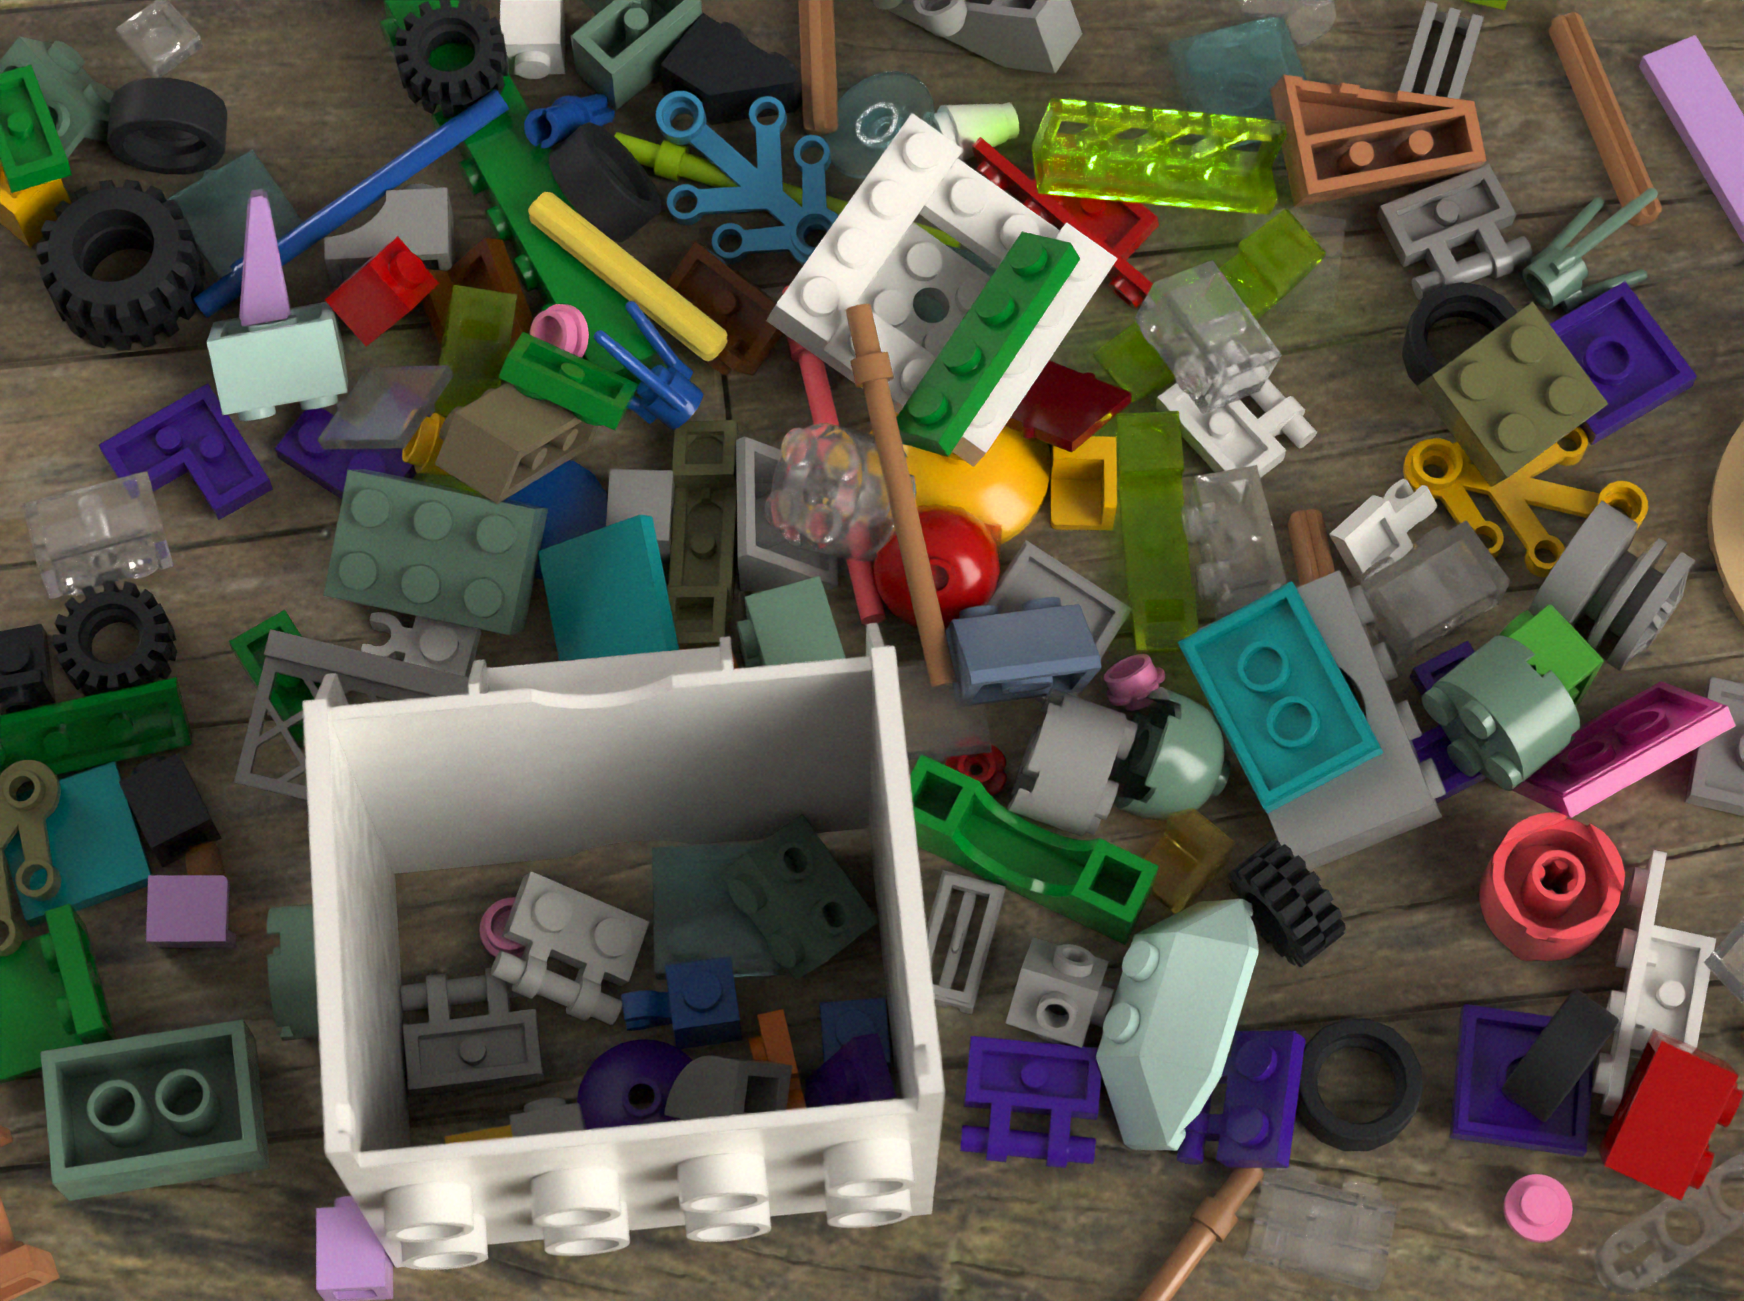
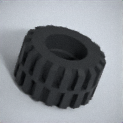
M126 179L123 187H115L113 180L100 181V190L89 193L85 186L74 192L77 198L76 201L68 204L62 200L54 208L58 219L56 221H45L41 229L45 242L37 243V257L41 264L38 269L63 322L67 321L70 330L79 338L88 335L91 344L101 348H105L109 341H113L117 351H130L131 344L135 341H141L143 347L146 348L157 344L154 336L164 331L168 337L178 332L180 329L176 321L180 317L190 320L196 311L192 299L204 290L200 277L205 275L204 264L187 218H184L180 206L173 199L166 201L162 190L151 185L143 192L139 181ZM139 249L152 253L146 266L128 279L105 282L92 278V274L98 264L107 256L117 251Z

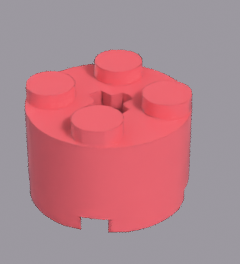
M1556 812L1541 813L1528 817L1508 831L1485 868L1480 880L1479 890L1482 914L1495 937L1509 948L1514 956L1521 960L1557 961L1573 957L1595 942L1615 914L1624 888L1625 871L1623 862L1611 839L1591 823L1587 826ZM1543 880L1548 888L1558 886L1562 893L1556 894L1553 890H1546L1541 881Z

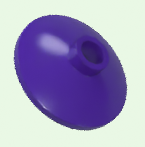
M649 1039L624 1042L607 1050L592 1063L579 1087L577 1103L580 1105L587 1130L680 1121V1118L664 1115L665 1107L676 1078L693 1060L673 1045ZM638 1089L650 1090L655 1096L653 1104L643 1110L634 1108L629 1103L633 1092Z

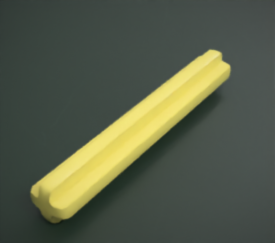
M543 192L531 204L528 213L532 224L626 299L637 303L646 315L701 359L712 361L722 352L728 342L726 330L555 194Z

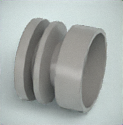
M1601 501L1570 541L1543 582L1528 610L1533 615H1536L1546 606L1552 604L1572 627L1584 615L1590 617L1595 622L1588 635L1587 643L1595 651L1600 647L1608 634L1613 632L1620 637V640L1609 656L1607 663L1621 672L1628 661L1652 644L1684 596L1688 573L1695 560L1681 551L1665 574L1654 569L1668 542L1659 537L1637 558L1628 552V549L1636 534L1638 523L1604 501Z

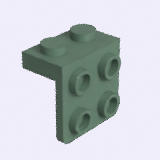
M19 36L0 60V73L32 65L67 159L83 138L107 141L110 101L114 93L103 84L94 81L82 68L85 64L84 59L71 46L61 41L48 43Z

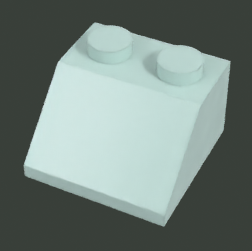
M327 302L290 308L291 314L288 315V319L241 326L240 318L213 323L207 339V346L222 415L238 413L240 421L257 420L276 414L275 406L300 401V406L303 410L323 408L336 404L338 402L337 394L347 393L348 375L339 318Z

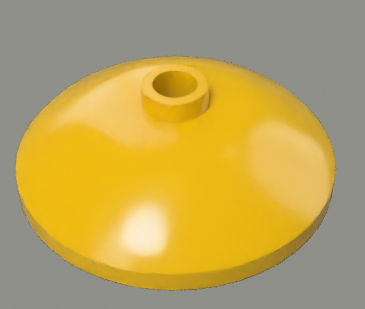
M1007 426L1003 427L987 453L974 467L952 452L947 457L903 444L917 507L935 504L962 507L984 523L996 541L997 546L1009 541L1027 527L1038 513L1046 497L1051 471L1048 443L1034 437L1026 439L1022 436V432ZM872 429L864 456L865 483L873 506L889 526L893 521Z

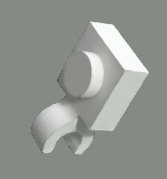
M1401 479L1387 490L1384 498L1372 495L1329 535L1354 580L1371 587L1414 548L1407 532L1418 522L1430 516L1436 509L1437 503L1427 486L1422 485L1413 492L1409 482Z

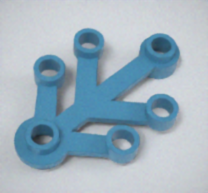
M675 91L666 95L659 102L656 109L657 124L664 138L677 145L691 144L739 186L697 189L689 184L678 185L670 191L667 198V207L671 217L679 224L692 225L697 223L703 215L768 211L784 226L744 230L741 226L734 223L723 224L712 235L711 242L714 253L728 264H736L744 260L748 254L789 251L796 261L804 265L816 249V247H811L805 242L807 234L813 230H822L827 233L838 218L835 212L827 208L825 171L830 166L831 153L826 140L818 135H807L798 140L794 147L795 162L798 169L802 172L801 207L783 191L781 132L786 126L787 117L783 104L777 98L771 96L760 97L752 103L749 110L751 126L756 132V168L706 125L707 119L703 105L694 94L686 91ZM764 109H774L779 113L778 119L771 125H763L757 121L758 114ZM688 114L694 118L690 128L680 131L672 127V122L676 116ZM809 147H817L824 152L822 159L815 164L804 162L801 158L802 153ZM684 196H691L697 200L695 209L689 213H680L675 209L677 201ZM728 235L740 237L742 240L740 248L734 252L721 250L720 242L724 237Z

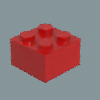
M1653 1028L1625 1088L1621 1102L1598 1147L1604 1166L1682 1201L1688 1186L1699 1190L1706 1179L1715 1153L1709 1150L1710 1145L1708 1144L1717 1124L1725 1128L1730 1125L1741 1102L1743 1090L1737 1088L1738 1083H1736L1739 1075L1728 1062Z

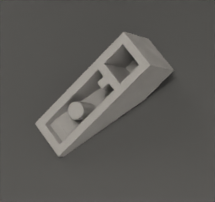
M904 0L898 6L888 9V11L923 27L914 7V0ZM964 0L967 6V15L963 27L957 33L943 38L1005 68L1055 74L1081 37L1082 32L1071 0Z

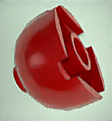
M938 504L918 506L917 510L946 630L952 620L960 619L959 612L961 610L987 605L995 594L1001 569L997 545L984 523L962 507ZM892 521L878 542L873 567L877 590L893 615L913 628H918L894 521Z

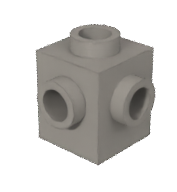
M1033 937L1021 967L1006 1024L1034 1032L1039 1038L1050 1043H1068L1082 1048L1089 1025L1093 1024L1103 1027L1114 989L1102 986L1109 961L1094 957L1091 952L1077 945H1056Z

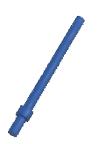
M494 89L277 240L282 266L385 196L386 190L395 189L510 108L499 92ZM244 255L230 264L233 271L193 298L207 318L241 295Z

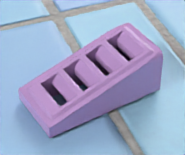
M263 189L252 190L247 203L239 314L241 326L288 319V315L291 314L267 191L264 192Z

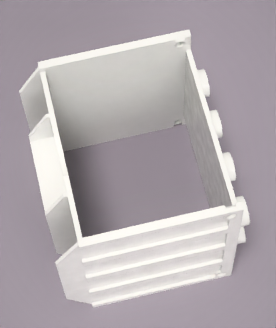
M877 623L866 624V657L733 669L730 637H721L719 647L487 668L485 660H474L468 683L469 694L348 705L336 673L325 675L315 700L303 701L325 1154L396 1268L441 1270L475 1265L488 1259L487 1245L544 1239L545 1252L549 1254L580 1256L611 1252L628 1246L630 1244L629 1230L685 1225L686 1237L688 1239L719 1242L746 1239L767 1233L771 1230L770 1216L827 1211L829 1225L859 1228L895 1223L910 1216L932 1214L944 1102V1083L895 646H884ZM801 814L805 816L816 833L869 828L898 1100L411 1148L403 1033L404 1020L400 991L401 968L396 873L564 858L591 848L629 841L662 840L699 845L768 838Z

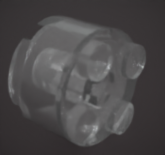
M819 423L805 429L794 428L790 430L783 439L781 446L782 455L774 472L771 494L765 503L764 512L768 524L778 528L782 536L791 545L799 549L861 562L875 559L877 557L875 553L896 535V530L874 434L829 423ZM910 475L911 484H912V488H913V492H914V497H915V499H916L915 479H914V475Z

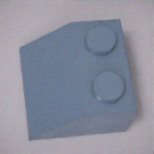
M1047 597L1023 603V611L998 614V609L995 605L976 606L961 610L959 612L960 619L952 620L945 631L957 682L952 683L956 708L1047 696L1051 688L1065 693L1083 691L1102 666L1100 654L1080 604L1061 606L1060 598Z

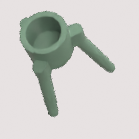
M1655 188L1647 189L1573 247H1566L1603 207L1604 201L1602 198L1596 197L1543 251L1527 261L1528 266L1523 270V279L1534 299L1546 309H1552L1560 303L1563 310L1569 313L1585 301L1600 296L1624 281L1630 286L1646 280L1648 277L1647 272L1640 269L1582 288V281L1588 277V269L1581 257L1652 202L1658 195Z

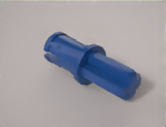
M593 94L583 98L567 95L558 98L551 107L538 108L531 111L525 119L524 131L531 144L538 146L541 143V148H548L563 142L585 123L591 122L603 127L604 124L613 122L615 110L608 107V97L603 94Z

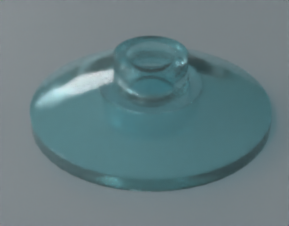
M888 71L872 75L850 88L838 100L839 126L837 131L823 136V139L829 145L831 163L834 167L849 177L865 179L912 113L932 127L934 102L927 87L918 78L909 73Z

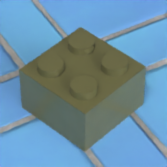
M1533 302L1417 386L1490 487L1509 478L1608 405L1605 398Z

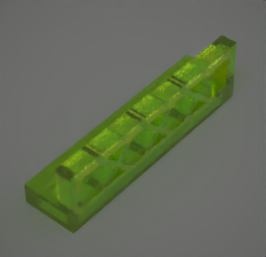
M1051 98L1031 146L1038 194L1270 215L1278 200L1272 165L1286 139L1287 130L1285 121ZM1061 121L1086 123L1089 128L1076 134L1057 133ZM1130 128L1146 129L1148 132L1133 140L1118 139L1115 136ZM1188 134H1198L1206 137V139L1193 145H1180L1174 142V140ZM1247 139L1263 141L1258 152L1232 149V146Z

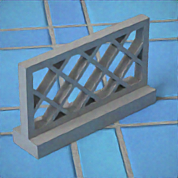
M270 629L264 652L266 658L234 783L308 800L307 786L290 783L291 780L306 773V757L289 731V728L304 720L303 710L286 721L282 720L271 701L277 673L303 679L314 698L318 693V688L314 682L322 684L326 674L336 673L345 695L351 691L366 694L371 703H378V698L399 701L469 694L468 683L470 677ZM268 711L277 726L262 734ZM282 733L299 761L300 766L278 779L252 774L258 747Z

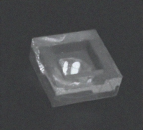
M168 0L154 1L115 29L120 42L152 78H161L203 48L200 35Z

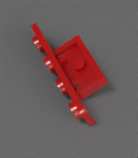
M979 137L971 147L978 167L975 169L976 172L1003 191L1007 189L1024 206L1058 230H1061L1067 222L1118 258L1107 274L1112 279L1109 287L1127 306L1135 310L1141 304L1153 315L1161 309L1163 303L1160 290L1126 261L1159 226V219L1153 212L1069 141L1033 180L1021 172L983 138Z

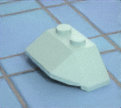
M1244 899L1198 902L1134 934L1131 946L1124 956L1122 963L1123 972L1112 1007L1104 1019L1103 1035L1096 1054V1060L1124 1145L1133 1150L1177 1151L1186 1136L1184 1128L1200 1113L1221 1078L1259 953L1256 929L1251 919L1253 915L1252 904Z

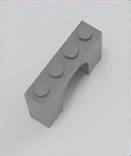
M1340 570L1297 587V590L1346 682L1362 694L1366 708V719L1384 753L1268 813L1281 846L1285 844L1290 847L1294 857L1299 855L1306 862L1308 871L1442 818L1435 799L1446 795L1445 788L1432 758L1420 762L1412 743V739L1422 736V732L1408 699L1396 703L1388 681L1399 676L1386 644L1383 641L1373 646L1364 625L1375 620L1361 584L1349 588ZM1208 624V625H1206V626H1203V627H1201V628H1198V629H1196V630L1199 631V630H1201V629H1203V628L1209 626L1210 624Z

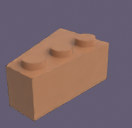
M1283 75L1270 89L1294 208L1454 178L1477 169L1487 161L1474 101L1405 91L1391 93L1360 88V85L1348 83L1334 85L1302 80L1303 77Z

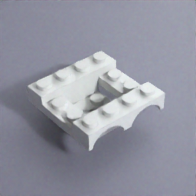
M912 113L779 299L766 321L855 383L850 361L856 358L845 310L855 305L871 304L881 352H888L894 379L888 381L895 412L899 414L991 278L915 224L914 220L918 214L996 269L1022 231L1070 242L1079 255L1080 261L952 451L974 467L987 453L1118 258L1067 222L1061 230L1055 228L958 159L964 149ZM921 295L935 298L943 308V320L937 323H928L921 320L913 308L914 298Z

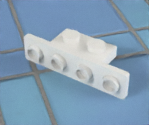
M1653 850L1645 869L1634 867L1627 905L1638 907L1634 930L1622 929L1615 960V967L1626 969L1622 992L1611 990L1606 1008L1607 1011L1619 1019V1022L1613 1030L1615 1032L1611 1054L1599 1053L1592 1082V1092L1603 1094L1600 1114L1614 1116L1621 1102L1629 1056L1640 1058L1653 1028L1697 1048L1716 938L1654 925L1667 856L1666 852Z

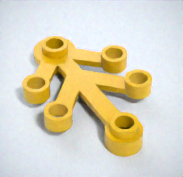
M1580 426L1563 437L1573 440L1578 447L1577 450L1565 451L1556 442L1509 478L1490 487L1476 466L1471 464V459L1458 442L1452 443L1441 438L1420 441L1409 450L1403 464L1404 478L1409 482L1412 490L1415 492L1422 485L1427 486L1433 498L1441 500L1465 534L1463 549L1467 557L1478 563H1488L1494 560L1501 550L1504 535L1497 524L1483 518L1466 490L1490 497L1527 549L1524 556L1527 569L1535 576L1543 578L1549 575L1564 552L1565 546L1557 537L1548 534L1528 505L1588 518L1601 501H1604L1611 507L1623 509L1630 519L1638 523L1637 530L1648 512V500L1645 493L1640 487L1628 481L1612 482L1599 494L1533 478L1556 464L1571 466L1582 459L1588 446V437ZM1431 464L1437 465L1443 470L1445 476L1442 478L1431 477L1424 472L1423 467ZM1478 534L1487 535L1492 539L1494 546L1489 549H1482L1474 543L1473 536ZM1547 549L1551 551L1556 561L1552 563L1539 561L1536 558L1535 550Z

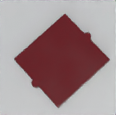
M1049 360L1005 426L1022 432V436L1026 439L1034 437L1072 453L1131 404L1132 392L1096 379L1095 375L1091 372L1083 374Z

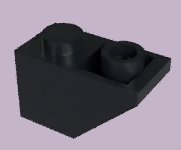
M704 13L700 15L660 64L663 95L666 96L675 91H686L694 94L703 105L707 119L706 122L711 125L750 119L749 110L752 103L763 96L777 98L783 104L785 113L795 112L802 104L801 73L798 72L795 65L788 58L777 52H771L770 54L749 42L747 36L735 25L729 22H722L720 24ZM768 108L762 110L757 118L779 115V113L774 109Z

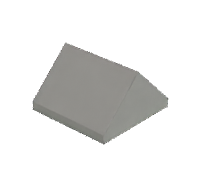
M748 437L736 440L737 542L740 591H766L817 576L821 577L824 590L837 587V520L824 466Z

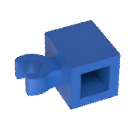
M731 956L665 965L668 992L643 990L621 994L627 1031L673 1024L675 1043L678 1049L742 1040Z

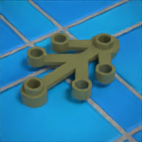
M35 760L16 762L7 767L0 775V925L7 924L9 928L7 940L0 944V956H8L14 953L20 947L23 940V930L20 924L14 920L4 852L18 830L25 862L18 868L15 878L19 891L35 901H46L54 897L61 886L60 872L52 865L46 819L55 811L60 800V782L56 774L49 767ZM33 781L34 792L32 796L25 801H18L16 797L18 788L24 782ZM46 869L48 878L45 885L38 890H31L30 878L32 874L37 870Z

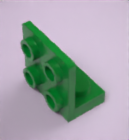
M70 903L44 911L50 933L24 940L14 953L8 956H0V1084L42 1071L41 1051L116 1040L87 927Z

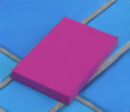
M1660 681L1581 725L1580 729L1571 735L1576 738L1566 748L1523 783L1513 788L1512 791L1572 818L1735 727V723L1728 706Z

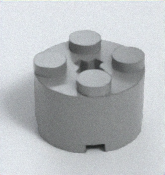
M1051 688L1040 712L1045 713L1042 726L1038 725L1036 730H1032L1011 792V795L1014 797L1008 805V810L1081 837L1085 832L1095 835L1101 819H1107L1118 790L1119 783L1108 780L1109 776H1114L1120 760H1126L1133 744L1138 724L1126 720V714Z

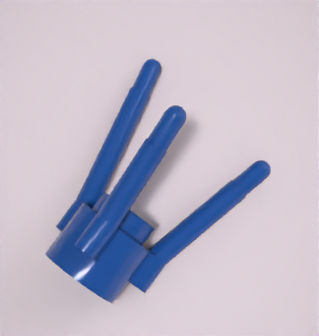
M629 301L625 305L626 311L666 364L667 369L659 364L650 370L602 330L595 332L594 339L612 357L641 380L637 388V394L642 398L639 399L633 396L628 409L634 411L648 424L658 419L669 429H677L697 410L702 401L703 392L690 381L693 370L675 355L637 303Z

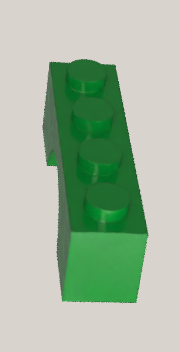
M920 755L909 776L918 847L993 883L1005 886L1006 889L1126 945L1153 890L1159 869L1158 865L1101 838L1093 840L1073 839L1038 827L1001 805L986 791L980 781L927 756Z

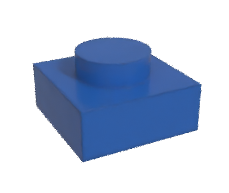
M885 997L819 1002L824 1063L854 1036L878 1033L888 1068L891 1067Z

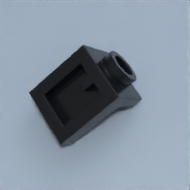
M42 624L0 631V714L5 715L37 708L40 705L56 703L47 632Z

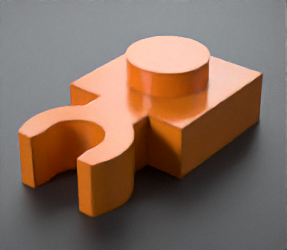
M780 1009L757 1015L760 1036L748 1038L752 1059L792 1065L786 1111L807 1109L784 1010Z

